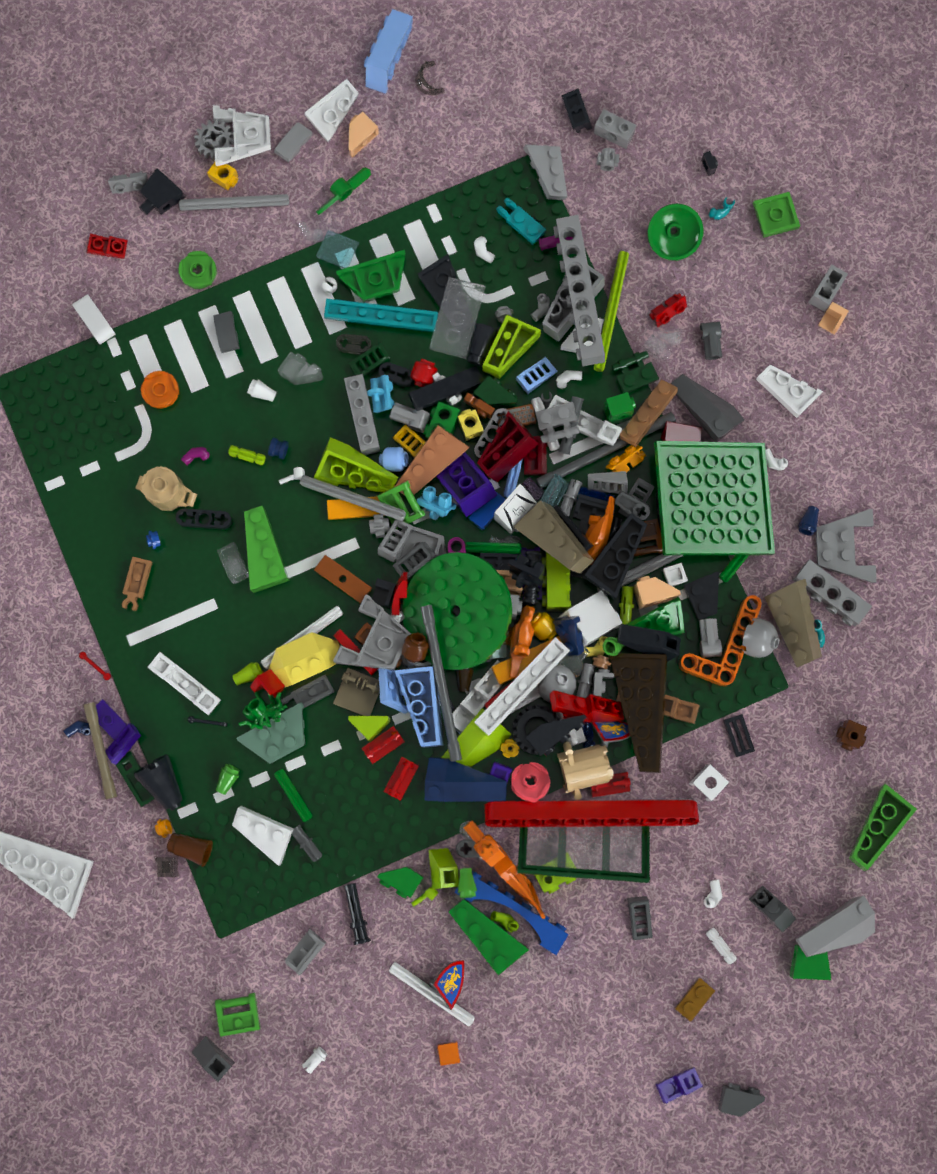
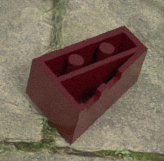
M509 411L502 426L496 430L497 434L492 443L489 442L477 462L485 474L495 482L502 479L539 444L518 418Z

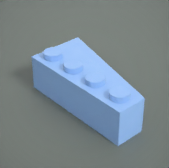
M392 9L390 15L385 17L384 27L379 30L377 42L372 44L371 54L366 57L364 67L366 68V87L386 94L388 79L392 80L395 64H398L402 49H404L411 32L413 16Z
M433 666L395 670L420 746L424 748L444 746L440 700Z

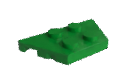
M405 250L338 270L336 274L364 303L399 292L406 256Z

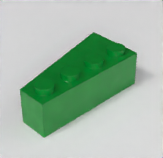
M464 898L448 911L497 975H500L529 951L527 946Z

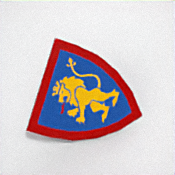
M590 722L601 738L600 746L606 745L608 748L609 743L622 741L630 737L628 723Z
M464 960L449 963L440 971L435 980L431 979L429 981V986L436 989L450 1010L453 1009L463 986Z

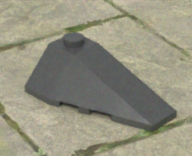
M684 374L670 383L678 388L676 396L714 442H718L745 421L733 405Z

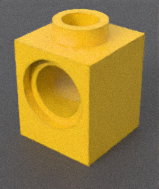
M214 162L207 172L210 180L226 190L234 187L238 182L236 169L228 164L216 166ZM224 173H227V174H228L227 177L221 178V175H222V174H224Z

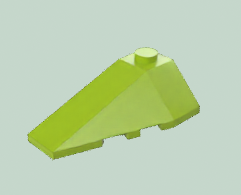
M331 437L314 475V479L334 486H338V484L348 485L349 488L354 489L356 487H364L370 491L385 492L393 488L398 480L396 475L384 469L350 445Z
M481 709L457 738L462 760L455 762L472 767L498 751L501 744L512 734L501 724L489 736L474 723L485 711ZM449 750L441 758H450Z

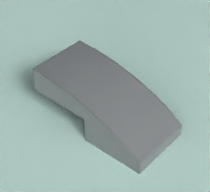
M298 122L280 141L274 153L289 163L300 152V148L312 137L313 132Z

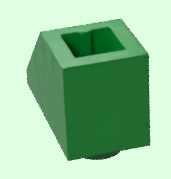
M406 866L379 873L377 877L381 879L379 881L380 884L387 888H390V886L397 889L396 893L406 899L407 896L412 897L424 876Z

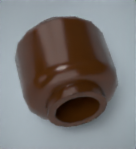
M420 633L408 635L403 643V656L412 663L423 661L427 656L429 648L428 640Z

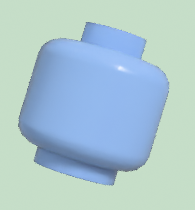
M386 447L379 456L380 465H383V468L390 472H401L408 466V453L402 447Z

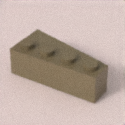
M806 579L797 581L764 597L796 667L822 657L818 635L815 632L813 623L815 622L814 616L811 614L810 597L807 595Z

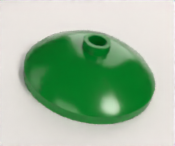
M673 203L660 208L652 216L647 230L648 241L653 251L660 257L672 261L682 260L692 255L700 246L704 233L703 223L698 213L691 207L680 203ZM672 227H676L675 233L670 232Z

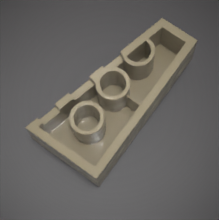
M541 500L513 526L572 571L581 573L594 561L554 508Z

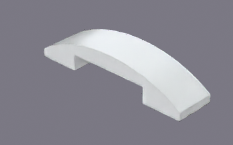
M555 395L548 408L569 403V401ZM582 410L580 411L577 423L579 431L595 440L614 446L622 432V428L606 420L604 422Z
M161 652L158 653L148 666L150 670L168 682L207 715H210L221 701L210 690Z

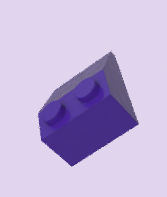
M466 452L461 454L436 476L446 492L452 495V500L466 517L497 496L492 483Z

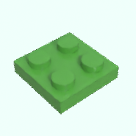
M790 192L753 202L763 238L799 229L800 223Z

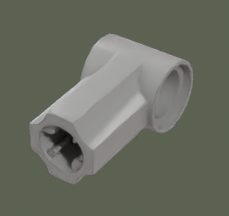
M395 403L390 415V419L406 424L412 430L421 433L424 432L430 418V413L424 410L416 411V409L399 403Z
M712 618L699 620L701 657L722 656L721 640L718 638L717 620Z

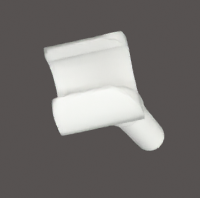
M302 467L294 468V475L280 479L279 483L283 484L294 479L301 480L302 476L305 475L304 469Z

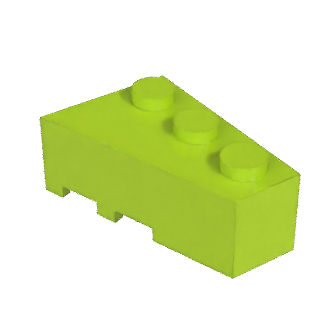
M506 315L483 363V372L500 379L540 337L541 330Z
M546 552L545 557H542V564H544L546 575L542 576V588H546V595H542V607H546V612H565L571 608L570 569Z

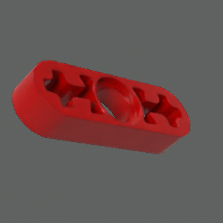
M340 629L333 635L342 646L360 653L361 650ZM364 667L371 675L378 670V668Z

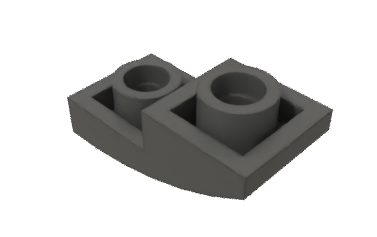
M232 311L213 315L221 353L240 349Z

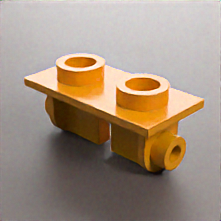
M639 445L627 447L624 450L625 453L621 456L613 457L609 461L610 464L605 467L613 470L612 472L626 471L627 473L630 470L627 463H630L634 468L646 457L645 453L641 450L643 447Z

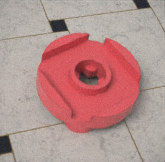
M529 762V764H520L512 773L511 789L519 798L530 802H537L549 791V773L539 763ZM533 778L535 784L528 785L526 779L530 780Z

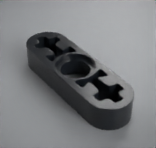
M181 509L176 514V521L182 527L225 530L232 525V517L225 511ZM185 513L188 517H194V513H196L195 524H193L194 521L192 519H187L184 523V521L180 518L183 517ZM202 514H207L209 516L208 523L201 524L199 517ZM213 515H215L216 519H222V516H225L228 522H224V525H222L219 521H214L215 525H212Z

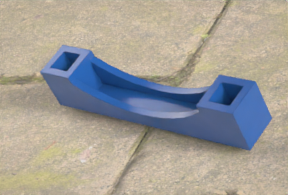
M472 870L477 888L476 897L464 899L472 902L473 899L494 901L513 909L535 929L541 939L539 945L555 955L558 954L569 935L565 932L566 927L558 922L555 925L550 923L548 916L542 919L540 914L537 915L531 911L532 906L524 901L521 904L516 902L514 895L507 891L503 894L497 890L499 888L498 885L491 881L485 883L480 880L482 876ZM457 887L454 893H456V894H458V895L460 896V893H458V887Z

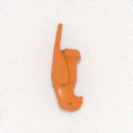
M612 496L609 497L606 513L603 517L592 515L589 517L590 527L587 530L586 537L594 545L588 551L594 560L590 565L595 562L608 542L615 505V498Z
M526 605L522 608L519 622L514 625L512 631L510 678H517L521 661L530 654L529 646L534 634L531 621L535 608Z

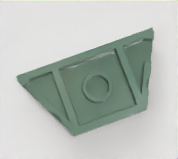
M301 702L282 712L279 718L280 722H274L273 718L270 719V728L267 726H263L262 730L253 728L236 739L269 764L305 745L303 703Z

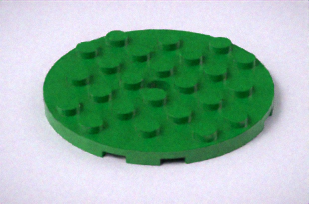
M447 553L431 559L413 576L408 585L407 598L403 600L404 628L411 634H423L427 640L426 628L423 623L420 607L432 605L444 669H469L490 659V656L496 650H499L504 643L509 624H511L512 620L511 596L502 575H499L493 568L494 566L486 560L467 553ZM456 605L460 608V614L457 617L452 613ZM428 648L425 660L432 664L430 649Z

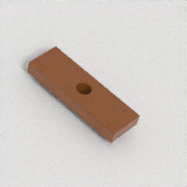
M324 555L314 569L315 572L360 604L365 595H368L372 587L327 555ZM341 577L347 578L345 582H340Z

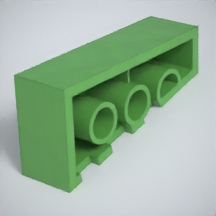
M262 505L245 511L250 591L256 593L290 581L265 508Z
M882 785L849 859L863 871H867L917 809L888 785Z

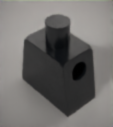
M157 168L140 190L145 201L139 206V209L145 215H148L153 209H156L162 215L179 203V200H183L185 196L183 191Z

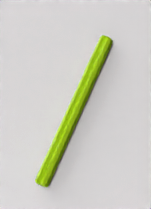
M620 251L618 254L601 337L605 362L594 364V370L603 372L605 369L629 253L625 251Z

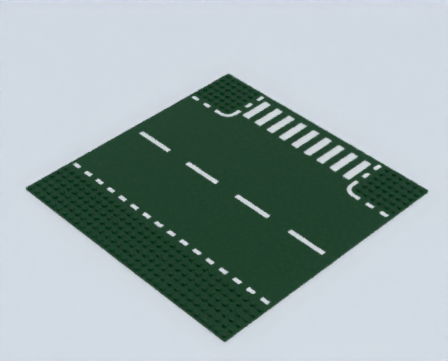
M529 155L115 327L113 331L116 335L102 344H99L95 337H91L0 375L1 403L130 722L135 725L141 735L138 741L147 764L165 754L170 757L183 798L180 802L181 806L172 811L170 808L166 810L175 833L213 841L209 860L204 867L188 859L186 860L218 938L231 935L465 831L463 827L472 820L477 826L485 822V804L488 801H425V779L429 758H441L448 750L442 710L441 721L444 746L424 748L420 746L410 713L404 714L380 703L379 692L370 716H389L390 723L375 738L394 726L405 742L374 764L367 758L362 747L371 741L348 720V716L363 715L333 703L347 668L378 680L379 669L371 675L362 666L336 664L294 685L285 687L281 692L280 700L289 696L291 692L326 675L335 692L302 709L305 745L271 764L236 739L252 730L250 726H239L238 723L245 720L251 722L243 714V710L256 696L250 688L253 681L236 685L233 675L251 662H257L263 673L268 671L261 664L262 659L336 606L342 610L343 615L317 634L336 640L333 635L340 629L360 650L362 649L363 645L354 636L366 623L373 626L376 619L359 612L358 609L361 605L359 602L314 571L324 555H327L372 587L368 594L371 598L376 589L377 578L397 585L400 575L393 567L396 561L392 562L378 555V547L384 537L376 538V534L370 533L369 520H373L374 517L328 520L327 500H338V498L304 487L300 484V480L294 479L280 484L279 480L294 475L293 469L297 467L304 469L305 476L314 478L330 437L350 445L361 453L344 378L356 376L349 363L376 344L382 343L391 361L389 363L407 368L411 372L414 363L420 361L421 358L435 363L439 375H443L446 378L475 366L466 361L475 326L459 336L418 278L417 274L449 254L474 323L488 325L499 331L502 323L498 322L495 312L499 307L507 306L513 310V318L541 330L540 337L500 379L497 378L503 384L502 387L504 389H510L516 394V399L518 400L515 407L531 404V400L537 397L541 398L542 393L543 398L548 400L550 399L549 392H551L552 400L555 395L569 402L572 401V396L584 399L581 410L605 422V420L607 421L603 410L605 400L623 394L616 379L617 376L622 375L621 370L614 372L611 365L618 363L617 361L622 358L625 360L632 357L634 352L617 316L603 372L595 371L594 364L582 366V361L577 360L576 353L560 350L563 342L575 329V324L570 327L558 342L543 330V321L546 315L537 322L531 317V314L538 309L537 297L539 294L544 293L549 297L550 306L554 301L563 278H565V272L561 273L560 261H563L562 255H558L557 247L541 251L539 240L534 245L531 244L506 222L497 212L496 208L501 206L511 214L513 211L504 202L506 198L511 199L517 207H521L546 229L545 234L540 239L554 236L553 227L557 226L556 219L569 217L570 215L563 200L547 199L538 180L539 176L536 169H533L530 164L531 159ZM480 236L485 237L487 240V251L495 255L492 263L476 255L474 242ZM401 250H405L406 256L400 291L365 303L438 312L436 332L324 319L326 298L364 303L337 276L336 271ZM586 252L587 263L590 267L594 269L593 264ZM575 254L568 255L570 258L576 256ZM326 277H332L336 280L337 289L335 292L326 293L323 290L322 282ZM328 281L326 282V283H328L331 287L334 286V285L331 284L330 282H328ZM602 288L594 298L597 316L600 319L605 318L609 300L604 288ZM232 311L240 349L221 353L213 315ZM380 352L376 353L379 359L383 358ZM373 355L370 356V359L374 364L376 360L374 359ZM546 357L557 370V373L527 394L516 381V377ZM363 360L364 364L368 368L370 365L368 364L367 360ZM360 363L356 364L360 372L364 371ZM636 363L627 366L629 371L638 368ZM543 364L542 367L547 373L550 372L548 367ZM476 366L484 380L488 376L492 379L495 377L483 372V367ZM379 368L363 377L367 391L371 389L370 379L380 377ZM390 368L383 370L385 375H388V373L395 375V373L390 371ZM538 368L536 371L543 377L544 374ZM165 371L173 375L178 382V398L174 404L167 408H153L142 397L141 385L145 377L152 372ZM564 371H582L581 381L570 380L567 382L566 388L561 389L557 387L556 379ZM531 373V376L537 381L538 378L534 373ZM405 374V376L398 375L402 378L403 382L410 380L408 374ZM526 377V381L531 385L532 382ZM253 379H259L277 392L273 402L251 397V394L247 393ZM413 380L412 385L409 387L393 384L390 396L394 400V404L399 403L415 409L408 394L422 387L415 385V380ZM649 385L629 393V396L634 398L636 405L631 419L652 393ZM478 387L461 393L462 399L452 407L460 409V413L467 409L475 410L474 407L464 402V398L467 393L474 396V391ZM368 396L381 452L365 456L380 465L379 456L386 447H401L393 437L405 424L390 419L392 409L379 413L373 412L372 397ZM446 400L441 401V403L449 405ZM434 404L422 410L431 414L433 406L437 407V404ZM446 412L439 415L443 420L448 419L450 416ZM535 414L536 424L524 427L532 436H542L544 434L543 431L539 430ZM478 415L483 430H485L491 419L487 417L484 419ZM432 417L429 418L427 424L431 423ZM467 420L465 422V425L467 427H473L475 425V422L473 420ZM630 420L620 422L614 425L622 428L623 431V429L627 426ZM457 421L453 436L469 446V449L465 451L466 454L489 479L495 491L504 497L509 472L498 482L488 477L477 464L480 458L474 452V448L481 436L466 441ZM564 425L555 427V432L564 430ZM492 428L488 431V438H495L497 434L496 429ZM664 428L643 437L638 445L643 447L641 450L646 455L642 462L634 468L630 463H627L630 469L626 473L628 494L638 478L655 487L646 501L650 507V514L642 521L657 519L655 493L658 490L654 443L656 441H663L661 436ZM413 430L426 442V435H424L421 432ZM580 432L573 439L570 455L558 452L559 449L550 451L546 442L547 473L553 472L607 444ZM407 433L401 441H404L410 433ZM273 437L278 438L282 442L284 440L289 442L284 460L279 459L275 455H268ZM413 438V439L407 444V446H409V445L415 440V438ZM485 438L483 439V441L486 442V444L484 445V447H479L478 449L480 451V455L483 454L484 450L489 444V441H487ZM562 438L557 439L558 442H559V445L561 444ZM419 443V444L413 449V451H415L421 444ZM631 444L560 478L562 486L553 503H550L551 506L557 505L561 507L564 499L563 494H566L571 479H575V483L576 480L582 483L577 499L579 494L604 501H608L609 497L612 496L616 500L619 495L617 493L588 490V474L612 472L613 470L605 466L610 464L609 461L613 457L621 456L625 453L624 450L631 446ZM233 445L239 449L243 448L256 454H263L266 456L265 463L259 465L255 462L252 463L239 459L238 456L236 458L228 454L229 448ZM205 447L207 449L206 451L209 452L210 456L206 460H202L200 457L195 458L188 466L181 460L191 448ZM408 453L409 466L414 458ZM523 458L517 486L521 484L538 503L540 500H543L545 492L549 493L547 491L549 485L540 489L536 479L541 476L524 475ZM155 467H167L183 481L185 487L197 494L193 507H178L172 511L160 510L140 490L136 489L139 477ZM405 467L404 470L401 471V472H391V473H393L394 475H396V476L398 477V480H399L400 477H401V476L403 475V473L405 472V470L407 469V467ZM434 477L414 497L417 501L422 496L423 490L428 486L436 488V496L438 497L441 493L447 492L438 479ZM338 484L337 486L365 497H376L383 493L370 491L364 487H356L354 489L349 488L348 485ZM640 486L637 487L638 489H640L641 491H643V492H645V493L648 492L647 490L643 489V488L640 487ZM399 492L410 515L414 514L406 496ZM635 492L633 493V495L636 496V497H638L639 499H641V500L644 499L642 496L638 495L637 493H635ZM575 502L569 518L579 528L580 519L573 518L577 503ZM616 504L613 516L622 518L620 525L622 526L627 517L618 513L620 507ZM263 505L290 581L252 593L249 583L244 512ZM457 505L455 510H451L444 517L439 516L436 520L431 519L429 516L430 512L420 506L426 515L409 523L414 527L444 536L446 554L448 553V542L455 537L461 538L465 544L466 542L519 543L521 548L534 549V547H539L519 531H514L510 534L494 519L482 531L468 519L472 514L466 517ZM645 507L642 508V510L639 513V516H641L642 514H647L645 512ZM181 509L225 511L232 517V525L225 530L182 527L176 521V514ZM185 513L184 516L180 519H182L184 523L187 519H192L194 521L193 524H195L196 513H194V517H188ZM202 514L199 517V522L201 524L208 523L209 516ZM213 515L212 525H215L214 521H219L222 525H224V522H228L225 516H222V519H216L215 515ZM151 530L152 532L157 531L160 540V546L154 550L152 546L148 547L146 535H149L148 531ZM656 541L640 542L638 548L656 545ZM454 543L451 546V549L455 552L460 551L462 548L459 543ZM540 547V552L542 553L540 559H542V557H545L546 551ZM466 552L467 554H471L480 558V553ZM651 553L633 557L628 571L661 554ZM683 555L645 575L650 576V578L656 577L667 583L663 569L682 563L688 580L685 583L673 586L680 590L681 593L679 598L681 600L685 633L675 635L681 638L680 651L677 657L667 662L665 695L699 704L700 706L695 724L664 716L662 744L788 688V683L773 652L761 658L751 657L744 653L735 680L727 686H719L685 673L679 668V660L685 654L690 653L701 657L699 621L683 586L717 571L720 575L730 562L728 555ZM132 557L152 561L143 599L137 598V611L132 610V602L128 603L126 609L122 608V603L128 596L122 593ZM402 564L403 569L409 572L405 564ZM737 573L726 583L719 579L717 614L705 618L717 620L718 638L721 640L722 654L740 605L747 598ZM414 575L408 578V585ZM570 576L571 607L598 593L597 587L588 580ZM346 577L340 578V582L342 583L347 580ZM638 579L625 586L634 587ZM542 588V595H546V588ZM620 588L615 600L606 595L611 606L619 616L622 588ZM633 591L634 608H632L631 622L665 603L639 610ZM521 593V597L519 598V601H522V600H523V597H522V594H523V593ZM400 598V611L403 608L404 598ZM393 599L390 608L381 606L390 616L392 614ZM538 600L539 604L533 605L535 608L534 615L537 612H546V607H542V600ZM747 601V607L753 610L750 601ZM564 612L547 613L555 620ZM745 618L740 620L741 626L746 628L749 624L748 620ZM511 620L507 630L506 657L491 659V662L473 667L474 673L469 692L458 691L455 670L444 669L449 697L455 710L497 660L503 662L511 658V637L516 620ZM619 626L604 636L618 637ZM533 634L529 649L549 641V639L539 640ZM739 636L734 637V643L737 646L742 645V639ZM599 639L586 647H594ZM627 646L623 647L619 652L624 654H643ZM159 652L172 660L221 700L210 715L203 712L192 701L148 668ZM584 652L576 656L566 655L558 663L568 667L574 673L576 689L573 695L577 696L578 680L581 678L583 663L593 664V657H585ZM604 653V655H602V656H605V657L609 658V655L606 654V653ZM733 654L727 655V661L730 664H735V656ZM722 656L707 657L705 659L719 664ZM690 658L684 659L685 667L692 668L693 661ZM424 659L423 661H420L419 663H425V662H428V661H426V660ZM612 663L607 669L610 670L609 673H613ZM403 664L399 668H395V670L409 669ZM703 665L702 672L705 675H710L711 668L708 665ZM595 667L594 672H598L600 668ZM722 672L720 674L721 680L728 682V673ZM602 678V681H605V693H602L601 697L616 701L619 693L616 678ZM512 679L504 683L493 695V697L496 694H498L501 690H503L506 686H508L511 682H513L515 679ZM590 686V691H589V694H591V695H592V686ZM264 688L257 691L266 706L270 704L268 692ZM403 695L402 698L404 700L405 705H407ZM540 697L509 714L501 723L512 734L508 739L514 740L512 732L513 722L521 710L531 705L547 706L552 710L551 703ZM293 699L285 704L287 708L280 712L282 713L297 705L295 700ZM623 711L624 719H623L622 721L627 723V720H626V718H625V714H624V711ZM194 716L197 719L226 722L228 726L198 722L189 723L188 717ZM539 718L531 719L525 727L526 735L528 736L537 727L546 722ZM585 722L586 724L582 727L587 741L572 746L573 751L601 743V738L590 722ZM631 736L625 740L608 744L606 755L610 767L635 756ZM558 742L554 747L555 750L548 756L544 754L541 756L538 754L533 755L524 752L520 748L518 749L519 754L516 757L506 758L503 756L501 749L473 765L472 768L490 774L494 761L513 768L507 783L506 801H526L519 798L512 791V773L520 764H529V762L539 763L549 773L550 788L546 794L548 795L564 788L563 785H565L557 756L558 753L565 752L563 748L565 742L562 744ZM401 757L419 767L400 801L383 791ZM225 764H230L240 770L238 773L239 777L229 791H227V794L224 795L215 789L221 768ZM283 769L311 812L312 818L308 821H302L274 776V773L278 770ZM533 778L530 780L526 779L528 785L535 784ZM243 806L293 829L300 825L308 837L313 839L312 842L322 853V857L313 862L303 848H299L300 844L291 835L283 861L278 866L232 826L238 807Z

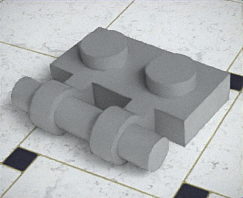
M573 402L536 412L539 430L548 431V434L541 436L542 443L549 441L553 443L557 439L563 437L571 438L574 434L580 433L578 426L571 427L570 424L578 421ZM564 425V430L555 432V427Z

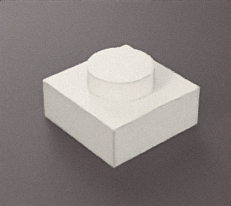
M682 563L663 569L667 584L672 587L688 581Z

